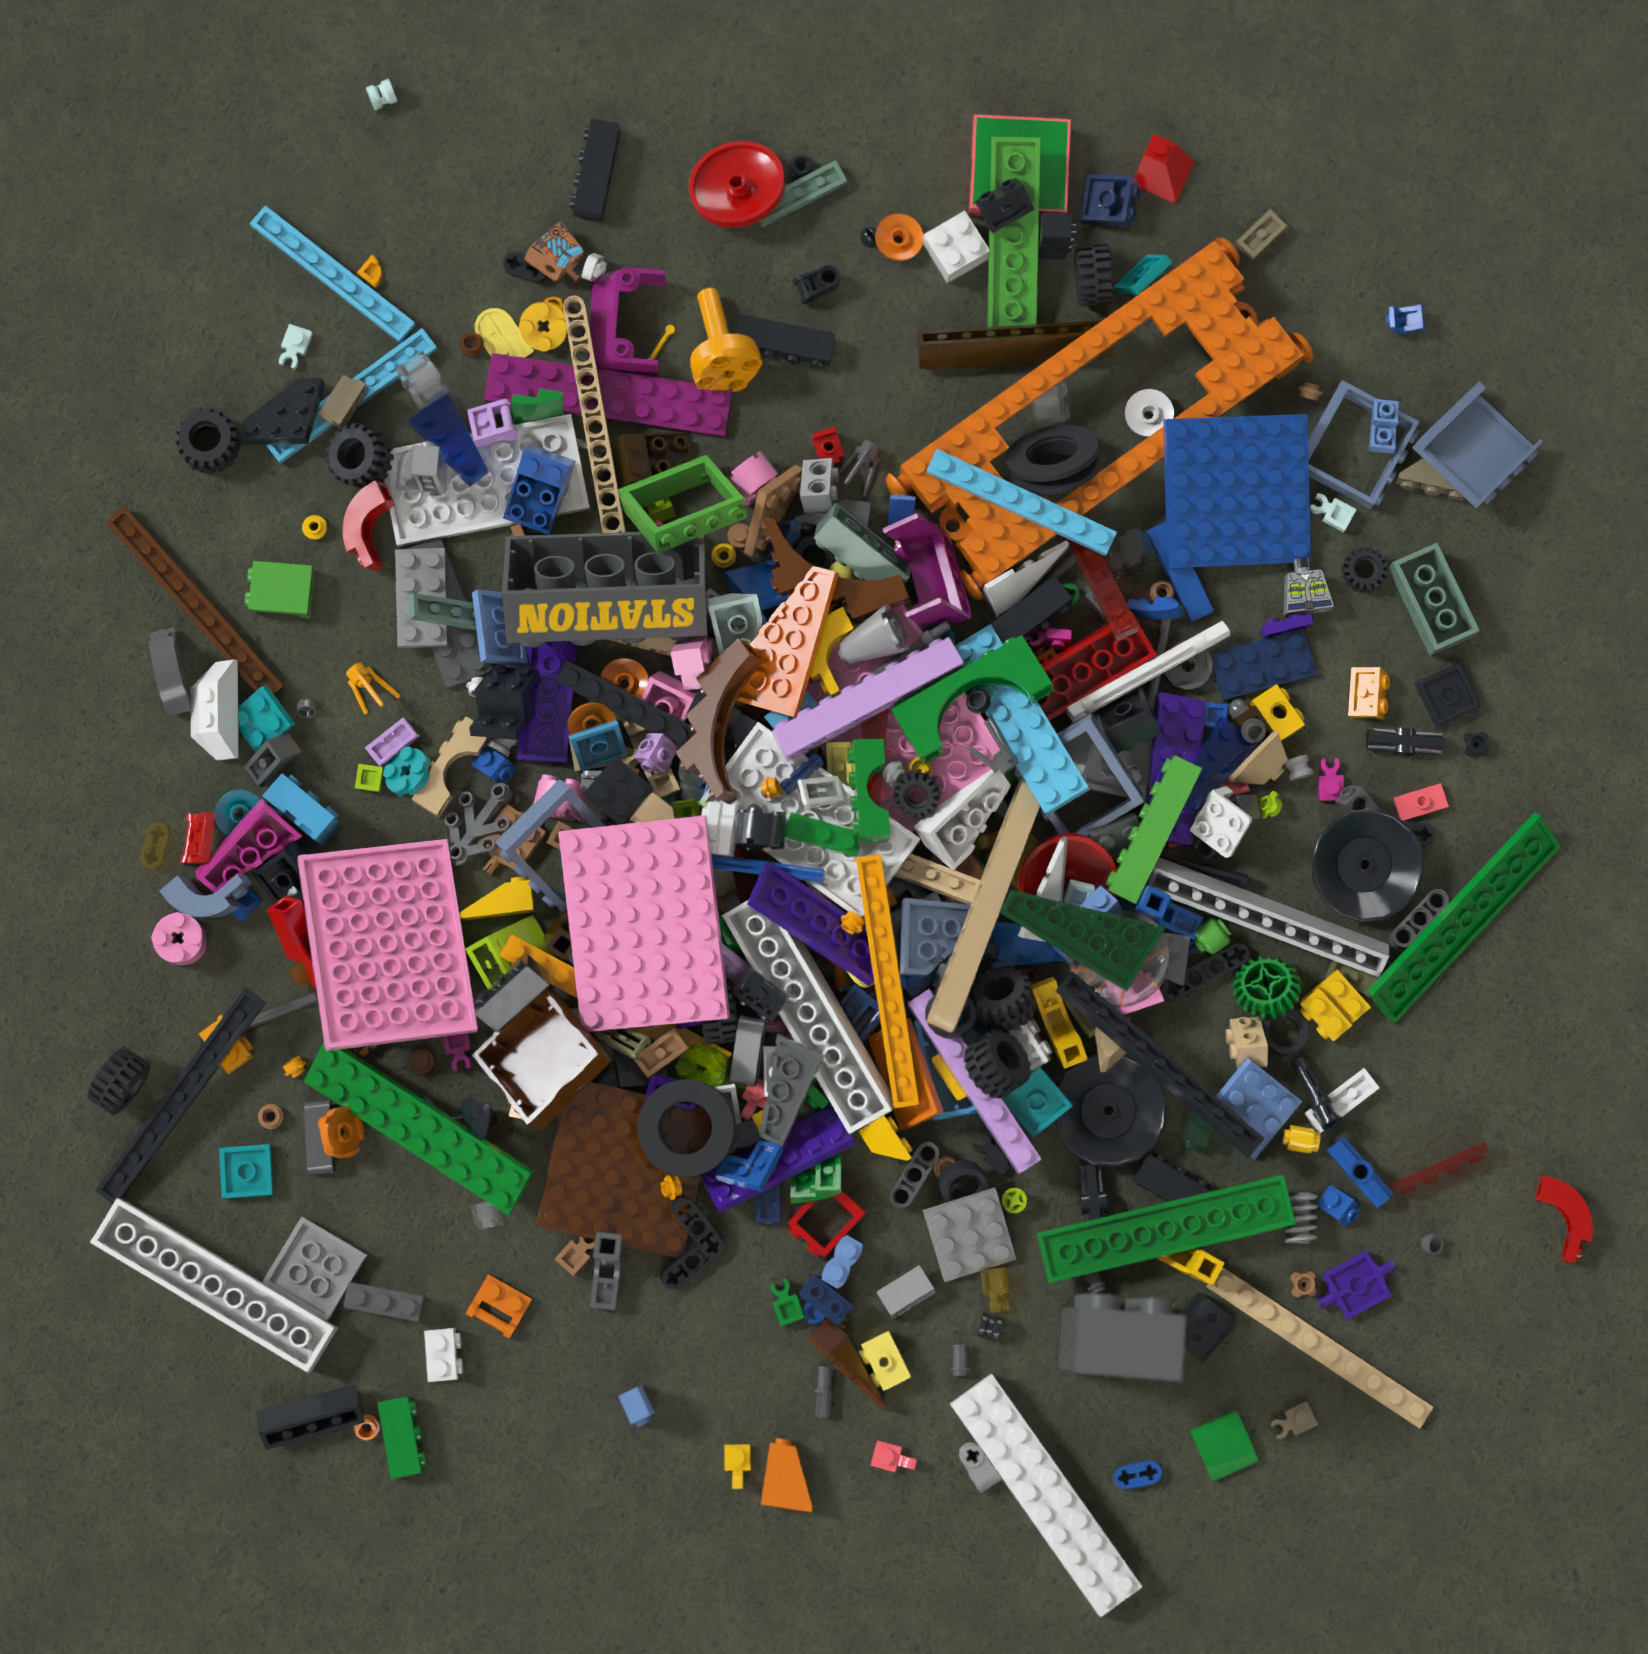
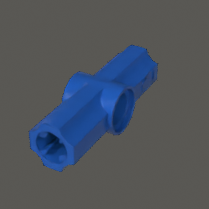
M1344 1136L1326 1150L1344 1170L1349 1180L1356 1184L1375 1208H1378L1393 1195L1390 1189L1373 1171L1372 1166L1359 1155ZM1357 1165L1365 1169L1363 1179H1358L1354 1174V1169Z

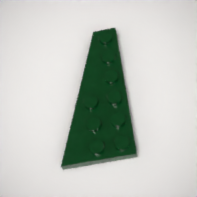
M1014 890L1010 891L999 912L1124 991H1128L1165 929V926Z

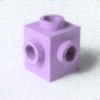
M647 733L645 739L640 743L634 758L641 763V768L646 772H666L671 766L672 759L679 747L664 734Z

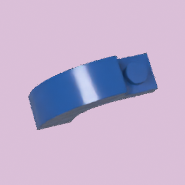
M1145 886L1135 908V913L1151 924L1165 926L1164 930L1190 936L1192 940H1195V930L1201 925L1204 917L1170 902L1171 895L1151 886Z

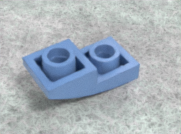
M1374 399L1369 451L1394 454L1399 401Z

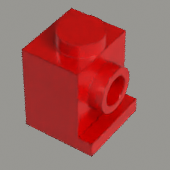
M835 427L812 434V443L818 459L832 458L834 467L841 464V460H844V452ZM831 444L833 449L827 451L824 446Z

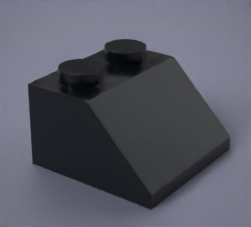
M1142 686L1133 689L1098 709L1104 732L1117 754L1161 734L1158 721Z

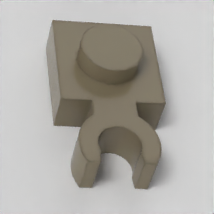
M1307 1401L1284 1411L1285 1420L1276 1419L1270 1422V1427L1277 1424L1282 1426V1432L1275 1436L1276 1439L1286 1437L1289 1430H1292L1296 1436L1318 1425Z

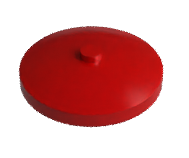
M736 141L714 148L699 160L690 176L689 193L694 208L706 221L720 227L738 228L754 224L768 216L780 203L785 191L786 180L780 160L770 149L754 142Z
M1076 833L1057 834L1039 842L1026 855L1019 870L1018 890L1022 893L1037 896V890L1047 874V868L1063 836L1068 838L1063 898L1070 879L1092 884L1095 890L1102 886L1107 891L1109 885L1106 884V881L1111 871L1116 872L1117 869L1112 857L1099 842L1088 836Z

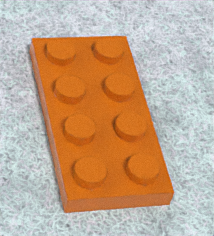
M907 1018L919 1105L893 1109L900 1131L908 1130L944 1112L910 1018ZM881 1030L869 1036L868 1040L880 1074L892 1093Z

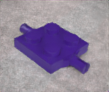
M1364 1251L1321 1274L1328 1286L1329 1294L1316 1300L1317 1304H1321L1319 1307L1323 1310L1325 1307L1335 1303L1340 1308L1345 1319H1349L1391 1296L1385 1285L1384 1276L1397 1270V1268L1392 1266L1394 1265L1392 1260L1380 1267L1372 1261L1368 1251Z

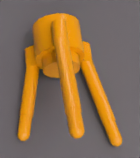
M362 662L353 665L346 672L350 679L348 684L353 689L365 715H368L369 712L358 687H365L380 707L384 705L369 684L372 680L370 677L396 698L401 697L397 691L375 674L370 666L366 668Z

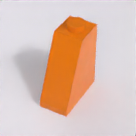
M776 1438L775 1443L770 1442L761 1505L812 1512V1503L796 1446L790 1445L791 1440Z

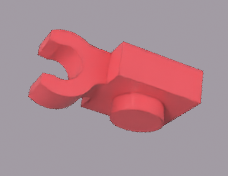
M759 1078L756 1086L748 1085L742 1096V1099L747 1101L740 1115L742 1119L750 1120L757 1107L764 1110L767 1097H764V1081Z
M877 1440L871 1466L896 1472L897 1465L914 1470L917 1459L900 1455L902 1449L900 1446Z

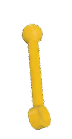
M673 325L666 326V333L649 359L654 360L668 337L674 334L675 328Z

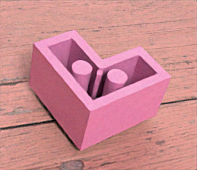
M708 632L707 636H696L690 641H676L671 650L675 675H681L684 690L700 689L701 685L696 678L713 662L714 643L712 640H709Z

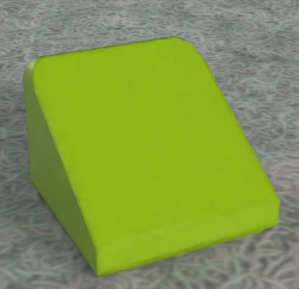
M669 497L646 506L649 516L654 523L657 519L663 522L676 516Z

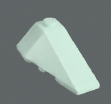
M730 593L707 599L719 655L738 638L750 645L760 633L759 630L762 627V615L757 594Z

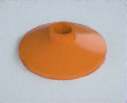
M892 214L885 217L879 223L876 229L875 240L877 247L883 255L892 260L905 261L913 258L920 251L923 244V231L918 222L912 217L905 214ZM900 237L902 239V243H896L894 241V238Z
M627 658L612 661L601 673L602 677L620 685L621 681L627 680L629 687L625 689L642 697L649 681L644 667L637 661Z
M587 703L579 706L571 713L568 719L569 734H573L617 719L614 712L610 711L608 706L601 703Z

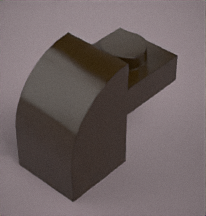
M567 909L559 918L556 917L543 941L545 947L563 961L572 953Z

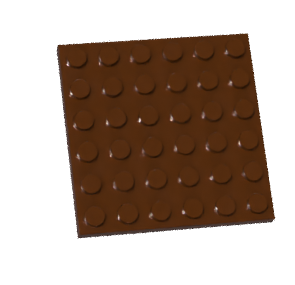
M590 1082L561 1111L535 1222L536 1227L594 1240L596 1239V1232L623 1235V1246L675 1258L684 1252L688 1232L671 1210L673 1200L668 1198V1196L665 1197L661 1190V1182H664V1178L668 1175L671 1177L675 1175L668 1174L657 1168L647 1158L639 1142L638 1119L641 1109L646 1102L645 1094ZM695 1106L694 1111L680 1107H671L663 1117L661 1127L663 1138L668 1146L678 1153H697L708 1143L707 1140L710 1138L712 1129L711 1118L706 1110L701 1107ZM701 1175L677 1176L682 1186L681 1195L688 1196L695 1204ZM681 1203L679 1211H683L687 1218L692 1216L686 1207L687 1205Z

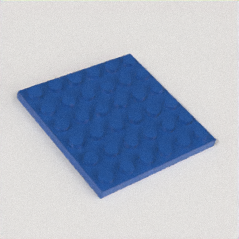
M1308 414L1163 419L1167 568L1294 563V560L1299 558H1308L1309 562H1311Z

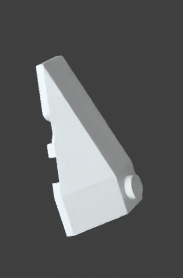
M1067 540L1043 552L1037 557V562L1028 560L1016 570V573L1011 569L984 585L982 596L996 619L1029 595L1069 546Z
M991 769L937 806L934 811H931L930 815L925 816L913 828L924 845L950 869L954 870L972 853L975 847L973 843L979 833H983L987 825L985 823L992 812L997 810L1011 785L1000 770L994 773Z
M1065 836L1059 841L1047 868V874L1037 890L1036 895L1039 897L1063 902L1068 840ZM1021 927L1018 934L1019 937L1045 942Z

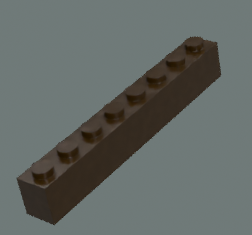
M1103 320L917 331L919 369H957L968 366H1006L1017 363L1032 364L1034 362H1045ZM1114 345L1094 359L1113 358Z

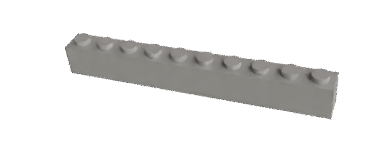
M1158 858L1146 883V886H1151L1171 895L1173 900L1380 977L1389 958V944L1162 858Z

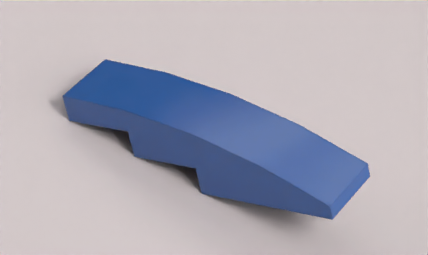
M1166 521L1147 530L1146 533L1162 570L1168 576L1189 621L1193 622L1213 612L1193 567L1167 568Z

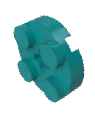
M409 746L402 748L400 753L383 769V776L385 777L387 787L400 797H404L403 795L406 794L411 796L417 794L429 781L430 775L428 770L429 766L432 768L431 760L418 749H412Z

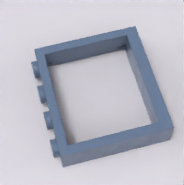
M1342 380L1308 440V459L1313 454L1343 397L1371 412L1373 401L1377 398ZM1398 410L1397 426L1405 429V432L1370 496L1363 494L1310 464L1309 477L1371 510L1374 504L1379 506L1385 496V492L1382 489L1386 483L1388 485L1392 483L1397 473L1393 469L1397 463L1402 464L1408 453L1404 449L1408 442L1413 444L1419 433L1416 427L1420 421Z
M1092 714L1087 715L1057 735L1062 744H1065L1087 731L1128 794L1129 799L1072 832L1085 836L1089 835L1088 831L1108 824L1144 802L1143 792ZM1016 765L1013 770L1017 778L1021 780L1024 777ZM1040 809L1044 819L1047 822L1051 821L1056 828L1053 830L1055 835L1070 833L1056 811L1046 815L1043 809Z
M559 779L495 843L502 849L499 854L508 863L513 861L516 864L513 869L523 879L526 876L530 879L527 884L537 894L542 892L545 895L542 900L551 909L556 906L560 911L564 912L567 909L565 885L555 894L515 852L565 801L570 804L591 828L605 826L576 793Z

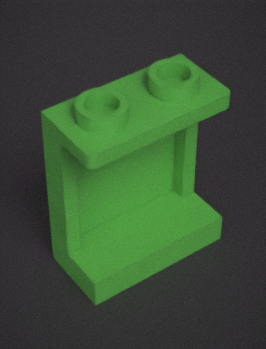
M253 561V567L248 569V582L251 583L250 592H246L245 606L248 607L251 614L268 612L310 618L315 569L310 565Z

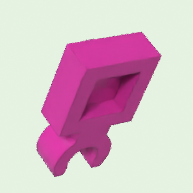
M1336 758L1334 759V767L1328 768L1325 764L1326 760L1322 759L1320 768L1325 773V776H1318L1319 802L1336 801L1344 789L1343 775L1336 776L1340 762Z

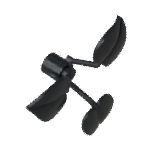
M415 1093L416 1095H418L419 1097H421L422 1099H424L425 1101H427L428 1103H430L431 1105H433L434 1107H436V1106L433 1104V1102H432L431 1100H429L427 1097H425V1096H423V1095H421V1094ZM470 1097L462 1101L461 1110L463 1115L451 1117L456 1121L466 1120L468 1128L478 1138L486 1137L489 1128L498 1122L497 1115L492 1109V1103L482 1102Z

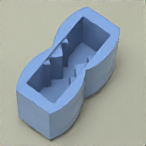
M848 1235L843 1237L836 1246L834 1258L824 1267L822 1280L835 1288L841 1287L849 1276L850 1266L861 1255L862 1243Z
M643 1385L618 1396L631 1424L636 1422L637 1427L653 1420L651 1415L655 1411Z

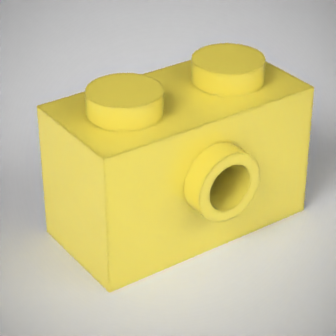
M889 1331L861 1344L863 1350L859 1351L864 1364L870 1363L874 1373L870 1374L876 1388L881 1386L883 1391L911 1378Z

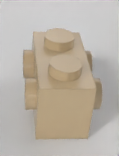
M1254 1017L1230 1019V1029L1225 1030L1226 1043L1230 1044V1058L1235 1059L1237 1069L1247 1058L1259 1067H1267L1268 1045L1260 1017L1255 1019Z

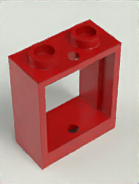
M842 1190L840 1194L832 1197L854 1217L825 1248L818 1244L797 1224V1221L816 1201L806 1202L787 1223L790 1226L787 1231L798 1241L803 1238L809 1243L806 1248L816 1258L819 1255L824 1258L865 1214Z

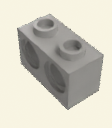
M832 458L803 460L800 498L804 513L829 511L833 507L834 501L838 500V489L835 483L839 482V469L834 468Z

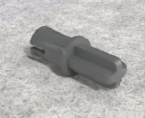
M818 1367L817 1390H814V1392H817L815 1416L818 1418L830 1417L831 1395L834 1393L832 1391L834 1368Z

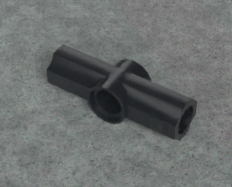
M1382 728L1367 729L1366 750L1393 752L1394 755L1405 753V756L1415 754L1440 756L1442 754V733L1416 732V729L1395 728L1394 730Z
M1079 1166L1080 1201H1082L1081 1214L1084 1215V1222L1106 1217L1108 1212L1106 1192L1103 1191L1101 1166Z

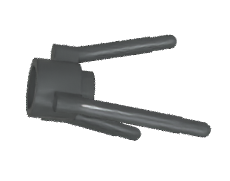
M867 440L862 443L861 447L857 446L853 454L839 468L840 475L855 458L857 459V463L844 482L848 485L862 464L869 466L871 463L862 494L863 499L867 497L876 467L881 460L878 457L881 451L880 448Z
M989 717L988 721H985V725L1000 749L993 756L995 761L992 762L971 745H968L967 749L987 764L994 773L1000 770L1002 774H1005L1019 762L1011 753L993 718Z

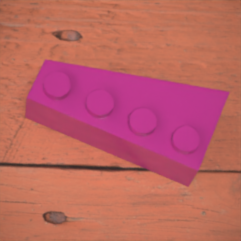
M261 799L210 854L209 863L201 864L195 871L197 879L215 893L235 875H243L252 868H256L274 853L277 854L286 845L296 841L302 835L292 823L264 799Z

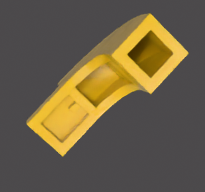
M843 607L827 615L810 674L814 682L821 678L823 679L819 683L825 695L830 693L833 698L842 693L830 669V655L834 647L855 630Z
M1054 977L1031 985L1038 1014L1063 1068L1066 1069L1088 1060L1081 1038L1069 1019L1062 998L1055 991L1058 986Z
M1197 1249L1157 1257V1260L1212 1286L1224 1265V1262Z

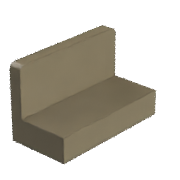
M343 375L319 411V417L342 430V427L348 424L369 391L366 383L359 379L354 381Z

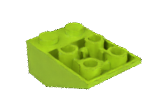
M533 915L493 933L466 948L469 957L488 989L492 987L494 980L498 976H504L510 970L512 963L499 957L511 934L557 958L556 954L545 947L543 942L545 935Z

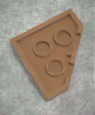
M794 465L758 490L744 550L745 554L753 557L767 547L768 543L763 529L767 527L764 521L774 517L779 524L784 518L793 498L801 489V467Z

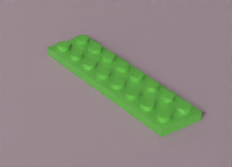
M991 137L990 191L999 188L1008 179L1018 178L1023 184L1035 210L993 234L989 230L987 327L1036 324L1040 137Z

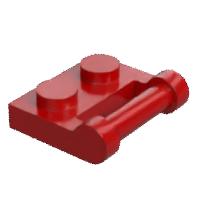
M214 813L186 814L188 826L184 855H181L180 859L181 864L198 865L209 863L215 821Z

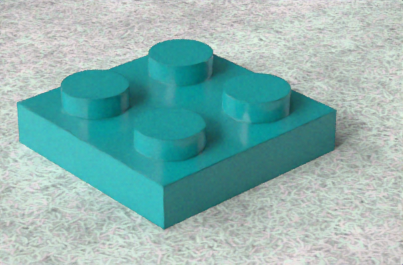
M1146 255L1113 288L1120 295L1138 296L1149 288V284L1155 279L1165 275L1168 271L1167 267L1172 262L1167 255Z
M267 685L261 686L238 707V729L255 753L267 740L288 732L295 725Z
M1040 1066L1031 1073L1028 1082L1002 1098L1005 1105L1033 1138L1072 1107L1070 1100Z
M271 1144L219 1148L222 1199L274 1195Z

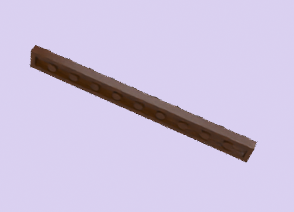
M125 506L106 521L109 527L227 660L238 661V673L255 692L261 686L267 685L276 696L285 688Z

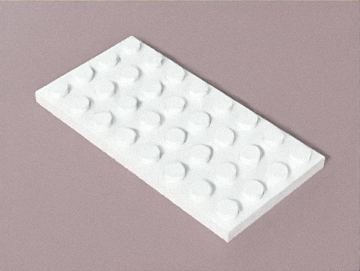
M571 414L514 425L518 431V438L516 440H501L478 448L475 446L472 433L429 441L440 447L447 464L444 494L396 490L398 461L413 445L393 448L390 452L394 455V460L390 462L392 469L387 471L388 477L384 479V482L396 504L390 509L397 547L517 524L503 519L523 450L529 445L576 461L570 483L557 516L590 510Z
M757 722L725 766L730 785L737 797L731 805H737L740 809L760 808L764 809L763 812L771 813V811L786 812V826L791 812L848 829H852V820H856V813L851 811L850 799L851 796H854V791L841 781L839 782L844 798L843 801L808 810L803 805L799 785L795 786L796 789L791 794H787L781 788L782 795L776 797L775 800H771L763 795L761 783L765 781L766 776H769V778L776 776L781 784L786 778L789 779L791 777L790 774L801 764L807 763L808 758L802 754L787 762L773 738V732ZM820 767L817 770L814 769V773L807 779L830 777L832 775ZM710 788L699 801V804L706 808L708 802L727 804L723 801L717 802L710 795ZM889 817L890 837L888 843H862L857 857L881 854L886 886L920 841L919 837L891 817ZM785 838L784 849L771 850V846L762 849L782 864L824 869L825 878L823 882H807L848 912H855L862 919L864 918L856 857Z

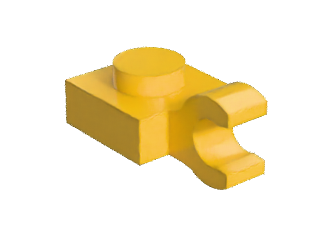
M750 1444L725 1445V1471H732V1489H743V1471L750 1470Z

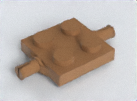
M506 804L492 823L496 822L499 817L504 816L513 825L524 813ZM506 821L501 824V828L507 825ZM539 827L515 852L526 862L547 833ZM498 832L482 836L477 844H480L486 837H491L497 841L504 833ZM492 842L487 844V849L491 848ZM499 846L494 853H489L492 858L483 868L490 875H492L499 863L510 867L512 870L516 866L513 861L508 863L499 854L502 851Z

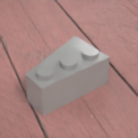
M431 442L413 445L398 461L396 490L444 494L447 464L440 447Z

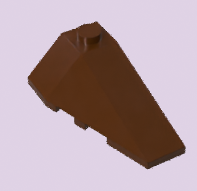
M826 1318L807 1340L874 1403L883 1409L885 1404L847 1334L843 1332L846 1327L842 1323L836 1325Z

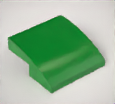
M539 389L538 397L513 394L511 404L514 425L565 415L563 392Z
M841 1152L791 1177V1203L817 1201L841 1193Z
M1236 1410L1190 1431L1212 1482L1258 1462L1254 1448Z

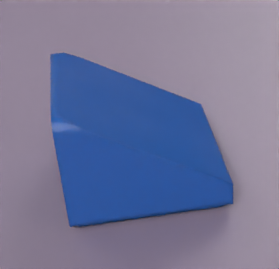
M249 887L247 888L248 892L244 896L235 899L241 907L232 912L241 922H244L263 901Z

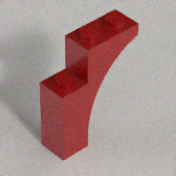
M284 896L268 908L267 911L287 959L303 963L313 988H316L304 906L301 900Z

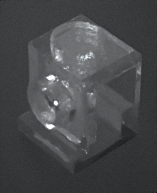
M482 1202L471 1205L474 1223L478 1226V1231L503 1225L500 1210L490 1203Z

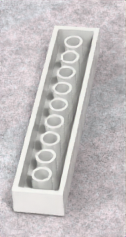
M748 900L723 914L722 917L753 970L790 996L779 1014L793 1039L824 1055L816 1073V1078L848 1133L850 1134L894 1109L892 1093L804 942L748 906Z
M116 1199L90 1242L306 1372H312L338 1329L335 1325L305 1309L123 1199Z
M992 1374L949 1403L1100 1617L1142 1587Z

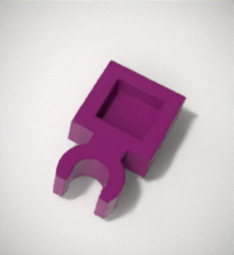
M469 1034L443 1036L446 1055L454 1054V1059L452 1060L453 1070L455 1072L458 1071L457 1063L461 1060L466 1062L467 1069H471V1060L465 1055L466 1051L472 1050Z

